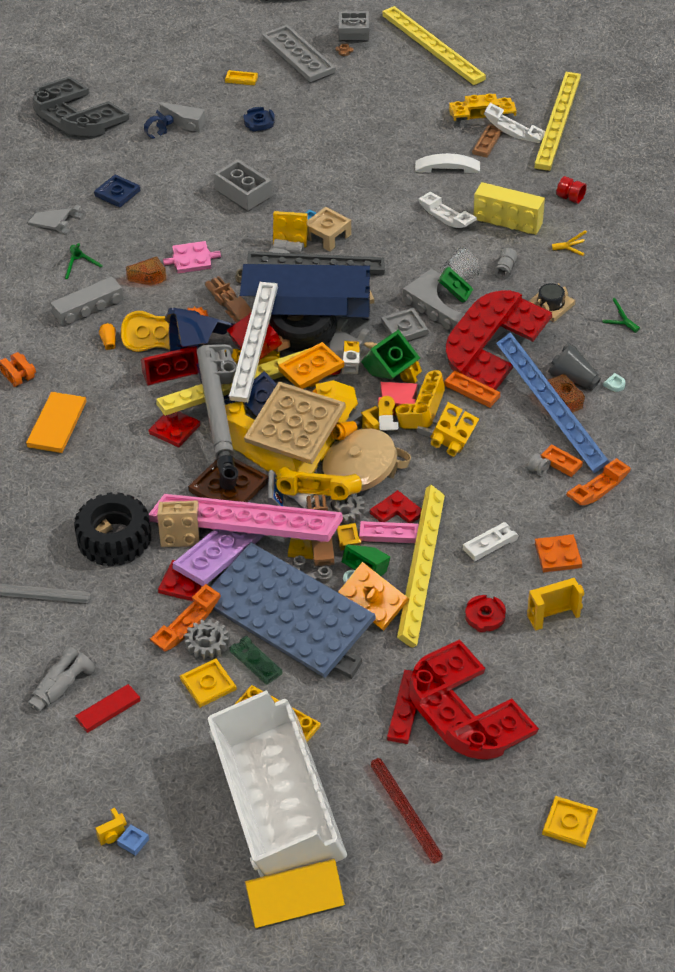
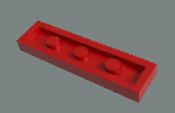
M404 669L387 741L403 744L409 743L417 710L409 695V681L413 672L411 670Z

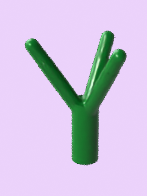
M613 298L612 300L619 310L618 313L623 321L602 320V322L623 324L636 333L640 327L627 318L616 298Z

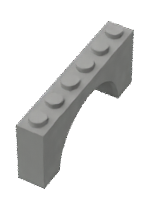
M430 269L403 288V301L407 305L416 308L418 312L430 317L432 321L440 323L445 329L452 331L465 313L449 308L440 300L438 294L444 289V286L438 282L441 274ZM500 326L486 345H488L490 342H492L494 339H496L498 336L504 333L507 329Z

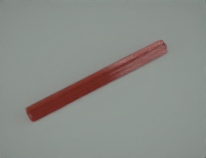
M381 758L372 760L371 767L427 856L434 864L440 862L443 859V854Z

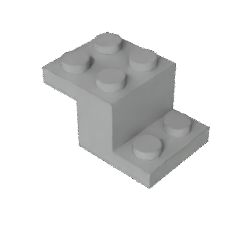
M339 11V40H369V11Z

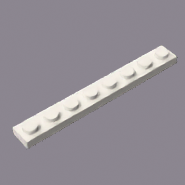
M259 283L229 394L231 401H249L278 290L276 283Z

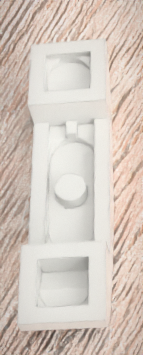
M492 103L488 105L484 115L504 133L514 138L540 143L546 131L534 125L529 129L502 115L504 109Z
M435 154L416 160L415 172L431 173L432 168L464 169V173H480V161L460 154Z
M432 192L418 199V202L428 213L448 226L463 228L477 220V217L466 211L458 213L442 204V198Z

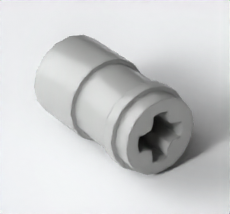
M275 239L274 244L271 245V248L284 249L295 254H304V243Z
M504 248L501 251L498 263L494 267V273L497 277L507 278L511 274V269L517 259V252L515 250Z

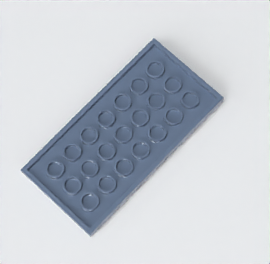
M252 542L211 586L221 595L213 610L324 678L327 677L376 619L375 614Z

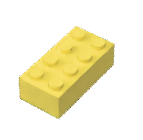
M481 182L474 194L473 216L477 217V220L537 235L543 224L545 198Z

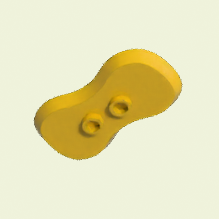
M134 311L127 314L121 325L123 345L135 352L155 347L170 350L169 324L164 320L165 316H155L144 311Z

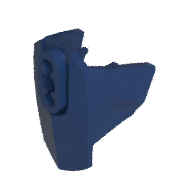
M169 308L164 318L169 324L170 352L197 346L198 349L203 344L208 343L212 333L224 335L228 333L227 329L234 325L227 321L200 315L196 311L180 308Z

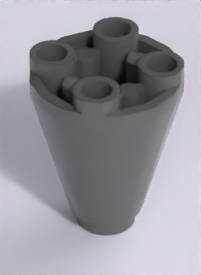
M568 342L562 349L563 353L560 356L557 354L551 362L553 365L548 372L555 377L593 390L601 378L577 348Z

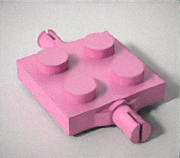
M206 241L173 245V258L163 259L164 266L174 264L178 273L211 269V259L221 258L220 251L210 252Z

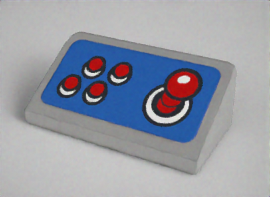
M270 470L269 505L283 506L284 494L277 489V474Z

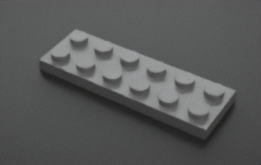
M288 24L262 34V39L309 82L336 72V67Z

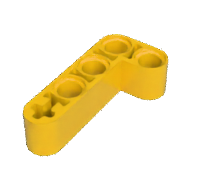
M433 370L426 374L415 404H401L396 407L395 412L399 427L417 429L418 426L427 428L432 425L445 391L441 371Z

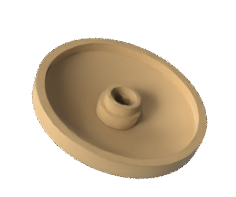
M377 429L356 430L343 440H337L332 444L323 460V472L326 475L336 476L356 474L361 479V491L376 486L391 473L397 460V450L392 439L383 431Z

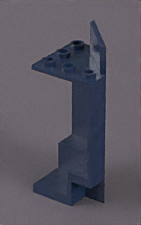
M243 264L240 296L256 297L260 282L276 283L278 285L271 315H329L362 317V320L370 319V266Z

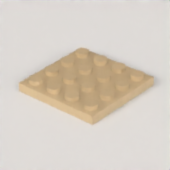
M278 382L246 433L244 440L246 443L313 464L344 412L346 404L336 399Z

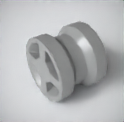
M536 453L530 459L527 469L531 472H537V475L542 477L548 471L551 461L547 458H541V455Z

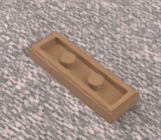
M488 124L472 150V154L487 158L503 131L493 124Z

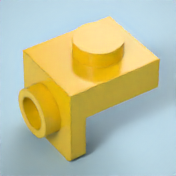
M416 361L400 373V377L404 382L415 384L418 381L416 376L422 372L419 362Z
M374 406L361 412L362 428L379 430L380 423L377 421L378 407Z
M356 523L338 526L336 532L340 550H345V546L348 544L361 545Z
M115 807L110 809L112 820L95 828L97 839L101 846L106 843H114L125 832L124 826L127 825L125 817L122 813L118 814Z

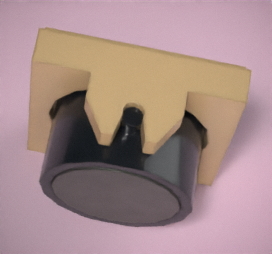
M559 283L542 285L539 288V293L529 300V302L552 312L553 317L550 319L552 322H555L575 305V300L568 297L566 287H561Z

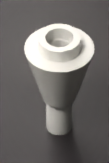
M297 493L295 496L287 495L295 499L304 509H307L306 497L310 496L312 508L314 507V495L316 494Z

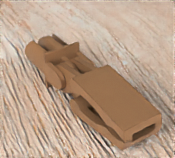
M219 276L211 279V282L210 280L205 282L206 288L215 297V301L227 308L225 312L236 323L252 312L246 301L241 296H236V293L230 287V283L226 284Z
M314 495L313 508L311 497H306L307 509L328 511L325 495H322V507L319 505L318 495ZM332 537L329 542L311 540L314 566L334 565Z

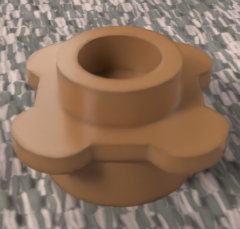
M341 44L336 47V51H339L341 56H348L353 52V48L349 47L348 44Z

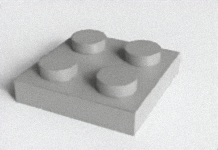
M414 308L381 317V323L389 335L398 329L407 341L428 335V328Z

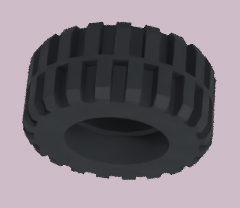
M110 492L103 496L102 494L97 495L95 499L91 498L88 500L86 505L83 504L75 516L74 528L78 548L83 556H87L88 560L92 562L96 560V564L103 565V563H107V566H114V563H119V565H123L127 560L130 562L135 560L136 555L140 557L144 553V549H147L149 546L151 527L148 511L140 500L134 499L131 495L125 496L124 493L119 492L117 494ZM105 519L110 524H123L127 526L116 533H102L96 530L97 526Z

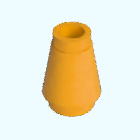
M109 323L101 325L99 335L105 349H115V327Z
M354 421L337 422L330 434L336 440H343L357 430V424Z

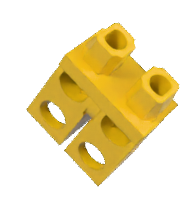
M448 402L430 438H432V446L440 448L441 444L448 447L447 454L455 457L463 449L479 418L465 411L457 426H455L462 409ZM447 410L455 411L456 416L448 413ZM470 419L473 425H470L463 420Z

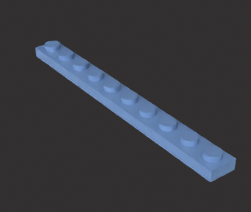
M510 332L496 343L591 470L596 473L610 463Z

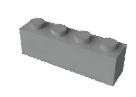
M109 277L51 302L52 313L59 323L64 326L124 300L123 290L113 277Z

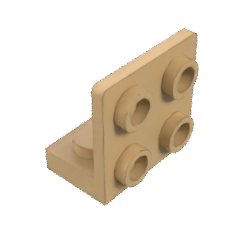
M198 500L159 502L157 518L161 547H189L196 545L200 541Z

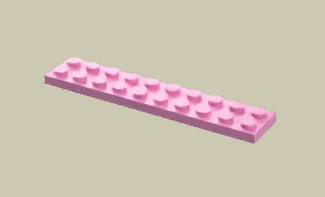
M164 494L149 513L150 522L158 523L157 512L159 502L198 500V527L228 530L230 532H246L248 534H264L266 536H281L284 538H299L302 540H317L320 542H329L343 520L342 512Z

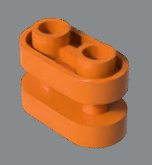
M16 352L10 355V362L6 358L0 360L1 373L14 387L22 384V377L27 381L35 378L36 369L32 363L29 364L23 354Z

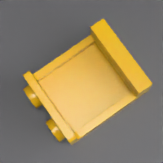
M571 578L530 590L527 617L535 631L543 629L544 617L572 610L575 617L579 618L583 608L582 597L584 596V590L582 585H578L576 579Z

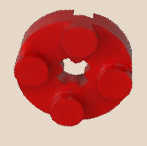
M478 595L467 603L465 619L478 632L493 631L504 624L506 608L503 602L494 596L492 599L487 598V595ZM482 611H484V612H486V613H488V612H490V613H489V615H483V614H482Z

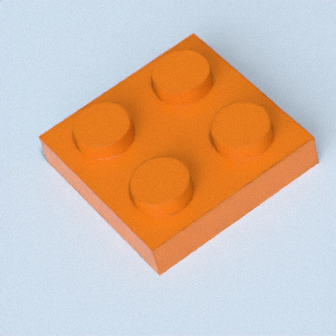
M574 534L535 539V546L543 573L582 568V560Z

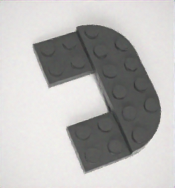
M71 77L44 84L34 91L33 109L36 114L65 131L68 135L95 138L98 135L105 134V128L129 120L127 112L109 101L82 111H78L65 103L89 94V88Z

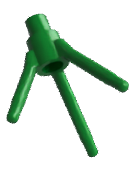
M80 243L71 245V258L65 279L69 278L75 259L83 257L96 266L103 267V265L85 255L79 248Z

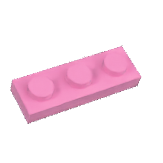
M361 521L359 539L369 542L415 543L419 524Z

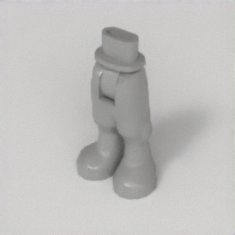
M66 647L62 652L59 662L49 669L36 690L32 692L33 697L27 702L28 705L38 712L45 706L49 707L72 685L75 677L80 672L90 675L95 671V665L83 653L78 654L77 650L73 647Z

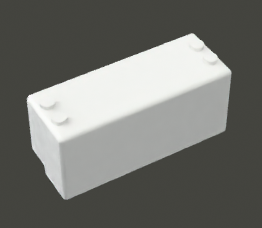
M266 690L208 717L211 729L209 732L213 742L216 744L251 853V864L254 870H258L260 877L335 859L336 862L345 859L347 852L299 719L288 700L282 699L274 703Z

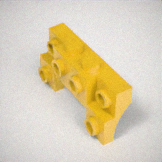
M496 94L465 96V101L449 103L450 116H453L454 121L460 117H467V120L487 118L484 112L490 103L504 109L503 114L513 113L516 116L517 111L511 98L497 99Z

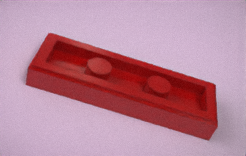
M127 684L75 715V718L88 733L140 702V696Z

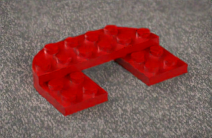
M511 290L494 291L480 297L469 308L448 336L446 354L451 369L497 390L513 369V365L483 350L484 346L500 326L533 342L553 317L552 312L523 299L522 294Z
M459 639L425 655L417 662L409 681V695L416 709L452 750L475 759L497 758L502 756L506 749L537 734L539 728L512 698L477 716L470 711L452 689L484 674L486 668Z

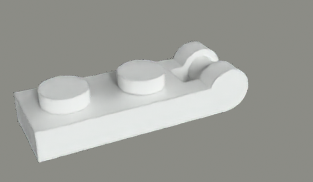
M504 522L464 543L463 550L474 561H477L502 546L513 543L518 539L519 535L515 531H511L510 526Z

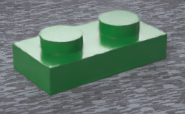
M450 267L445 268L438 279V282L462 303L467 301L473 291V288Z

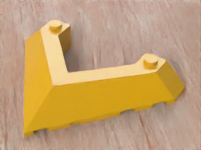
M334 380L315 384L317 394L345 402L346 408L338 422H346L350 412L358 404L354 387ZM239 401L225 405L233 449L245 455L246 458L267 472L273 470L277 474L281 468L288 467L296 472L314 473L318 463L322 461L335 441L330 434L313 464H309L246 443L244 437L255 420L247 416L243 402Z

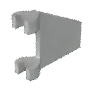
M75 205L73 208L37 212L28 221V224L57 230L61 234L68 235L70 229H66L68 222L65 219L69 215L73 218L81 219L84 215L79 213L82 209L81 206Z
M344 317L338 320L336 332L329 347L342 360L344 341H358L359 347H361L365 342L371 340V337L368 336L370 331L365 328L360 332L358 338L345 333L344 331L349 326L346 325L348 319Z

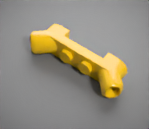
M283 467L278 470L276 477L277 489L286 495L295 496L297 493L331 496L332 500H344L351 494L360 493L362 489L361 479L356 474L336 476L296 472L288 467Z

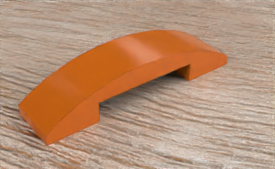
M616 458L604 466L603 473L584 486L578 484L569 490L566 495L580 505L596 502L617 486L627 476L631 468Z
M205 584L192 597L193 603L168 627L163 625L150 638V641L163 651H168L177 646L185 639L184 635L188 633V627L193 628L194 622L199 625L202 619L204 621L220 599V593Z

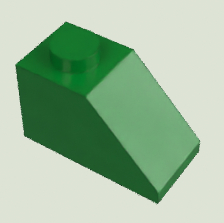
M348 544L345 546L341 562L353 570H356L363 562L378 575L382 576L387 572L391 557L375 547Z

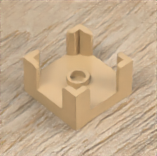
M324 207L307 222V240H312V232L323 238V248L328 251L335 248V237L343 231L345 239L351 235V220L327 207Z

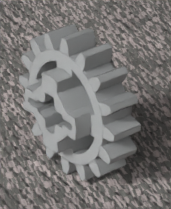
M357 493L349 495L344 500H332L331 496H326L328 511L342 512L343 520L340 525L342 523L347 525L349 522L355 523V519L361 520V515H364V501H362L361 496L357 497Z
M202 619L199 625L194 622L193 628H187L188 633L184 635L185 647L188 648L189 654L194 653L195 658L202 656V659L205 660L206 656H209L212 660L215 654L220 657L221 651H227L226 646L229 645V632L226 631L225 625L220 626L219 621L212 623V620L209 619L205 623Z

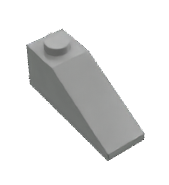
M164 102L159 103L160 113L164 116L171 115L174 120L173 123L185 130L200 132L206 121L205 109Z

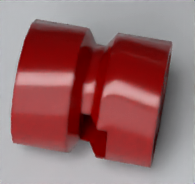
M563 176L557 186L556 195L564 199L569 198V201L579 204L585 196L587 185L580 181L574 182L572 178Z

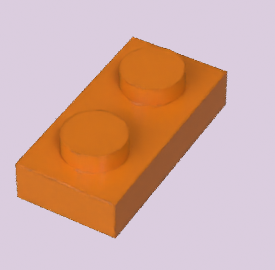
M552 444L541 454V458H547L551 461L550 466L570 477L583 464V461Z

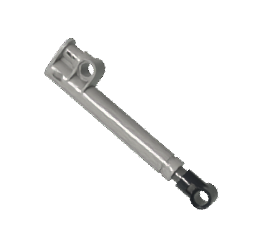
M203 345L197 349V357L214 453L217 458L220 475L219 485L224 490H232L236 486L238 470L235 467L233 457L234 452L221 384L233 382L237 364L231 357L233 348L230 345Z

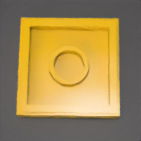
M217 658L180 675V680L200 708L237 690L236 685Z
M555 796L542 835L585 848L598 809Z

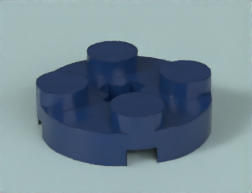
M264 107L251 108L247 110L246 115H243L244 125L253 132L270 129L274 126L275 114L270 109L269 111L264 110Z

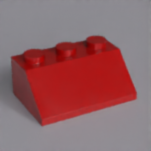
M197 346L141 359L142 373L147 386L198 374L196 366L199 363Z

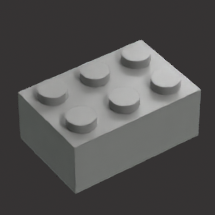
M239 159L214 173L215 189L247 211L272 197L271 180Z

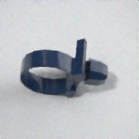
M157 110L156 114L158 116H152L145 122L144 132L154 139L155 137L152 134H148V128L154 121L158 120L156 126L160 130L157 133L160 136L163 133L166 134V126L174 122L171 115L164 116Z

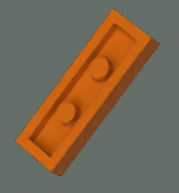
M455 370L444 381L445 387L489 408L500 398L499 391Z

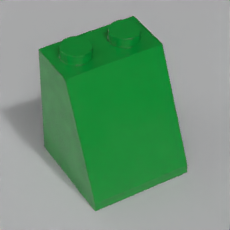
M398 329L371 348L361 363L372 376L393 379L418 361L420 357Z

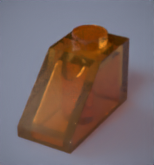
M157 256L126 267L128 281L150 286L166 281L165 267Z

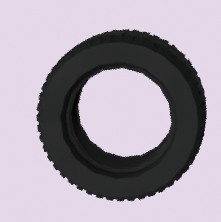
M271 315L269 325L277 332L278 336H282V339L290 340V347L286 348V350L300 352L321 342L325 345L328 344L336 332L337 318L336 316L319 315L321 318L317 323L301 328L288 325L285 322L288 315Z

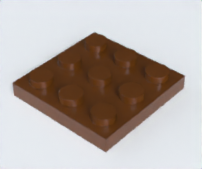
M234 458L235 467L238 470L236 486L232 490H224L219 485L220 475L216 459L188 486L190 493L200 498L249 502L268 483L269 476Z

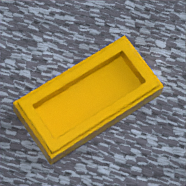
M228 70L225 83L255 85L258 73Z

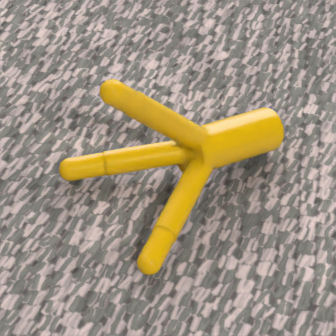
M584 230L567 242L552 244V250L568 249L584 256L583 252L570 246L584 242V239H577L586 234L587 231Z

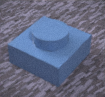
M130 825L119 837L117 844L136 856L149 841V835Z

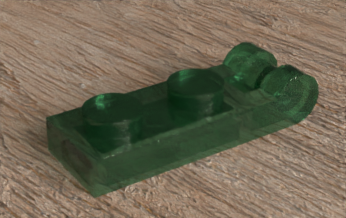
M244 636L238 644L234 643L229 647L230 652L266 685L283 674L282 669L256 647L248 636ZM246 648L248 651L243 653L242 650Z

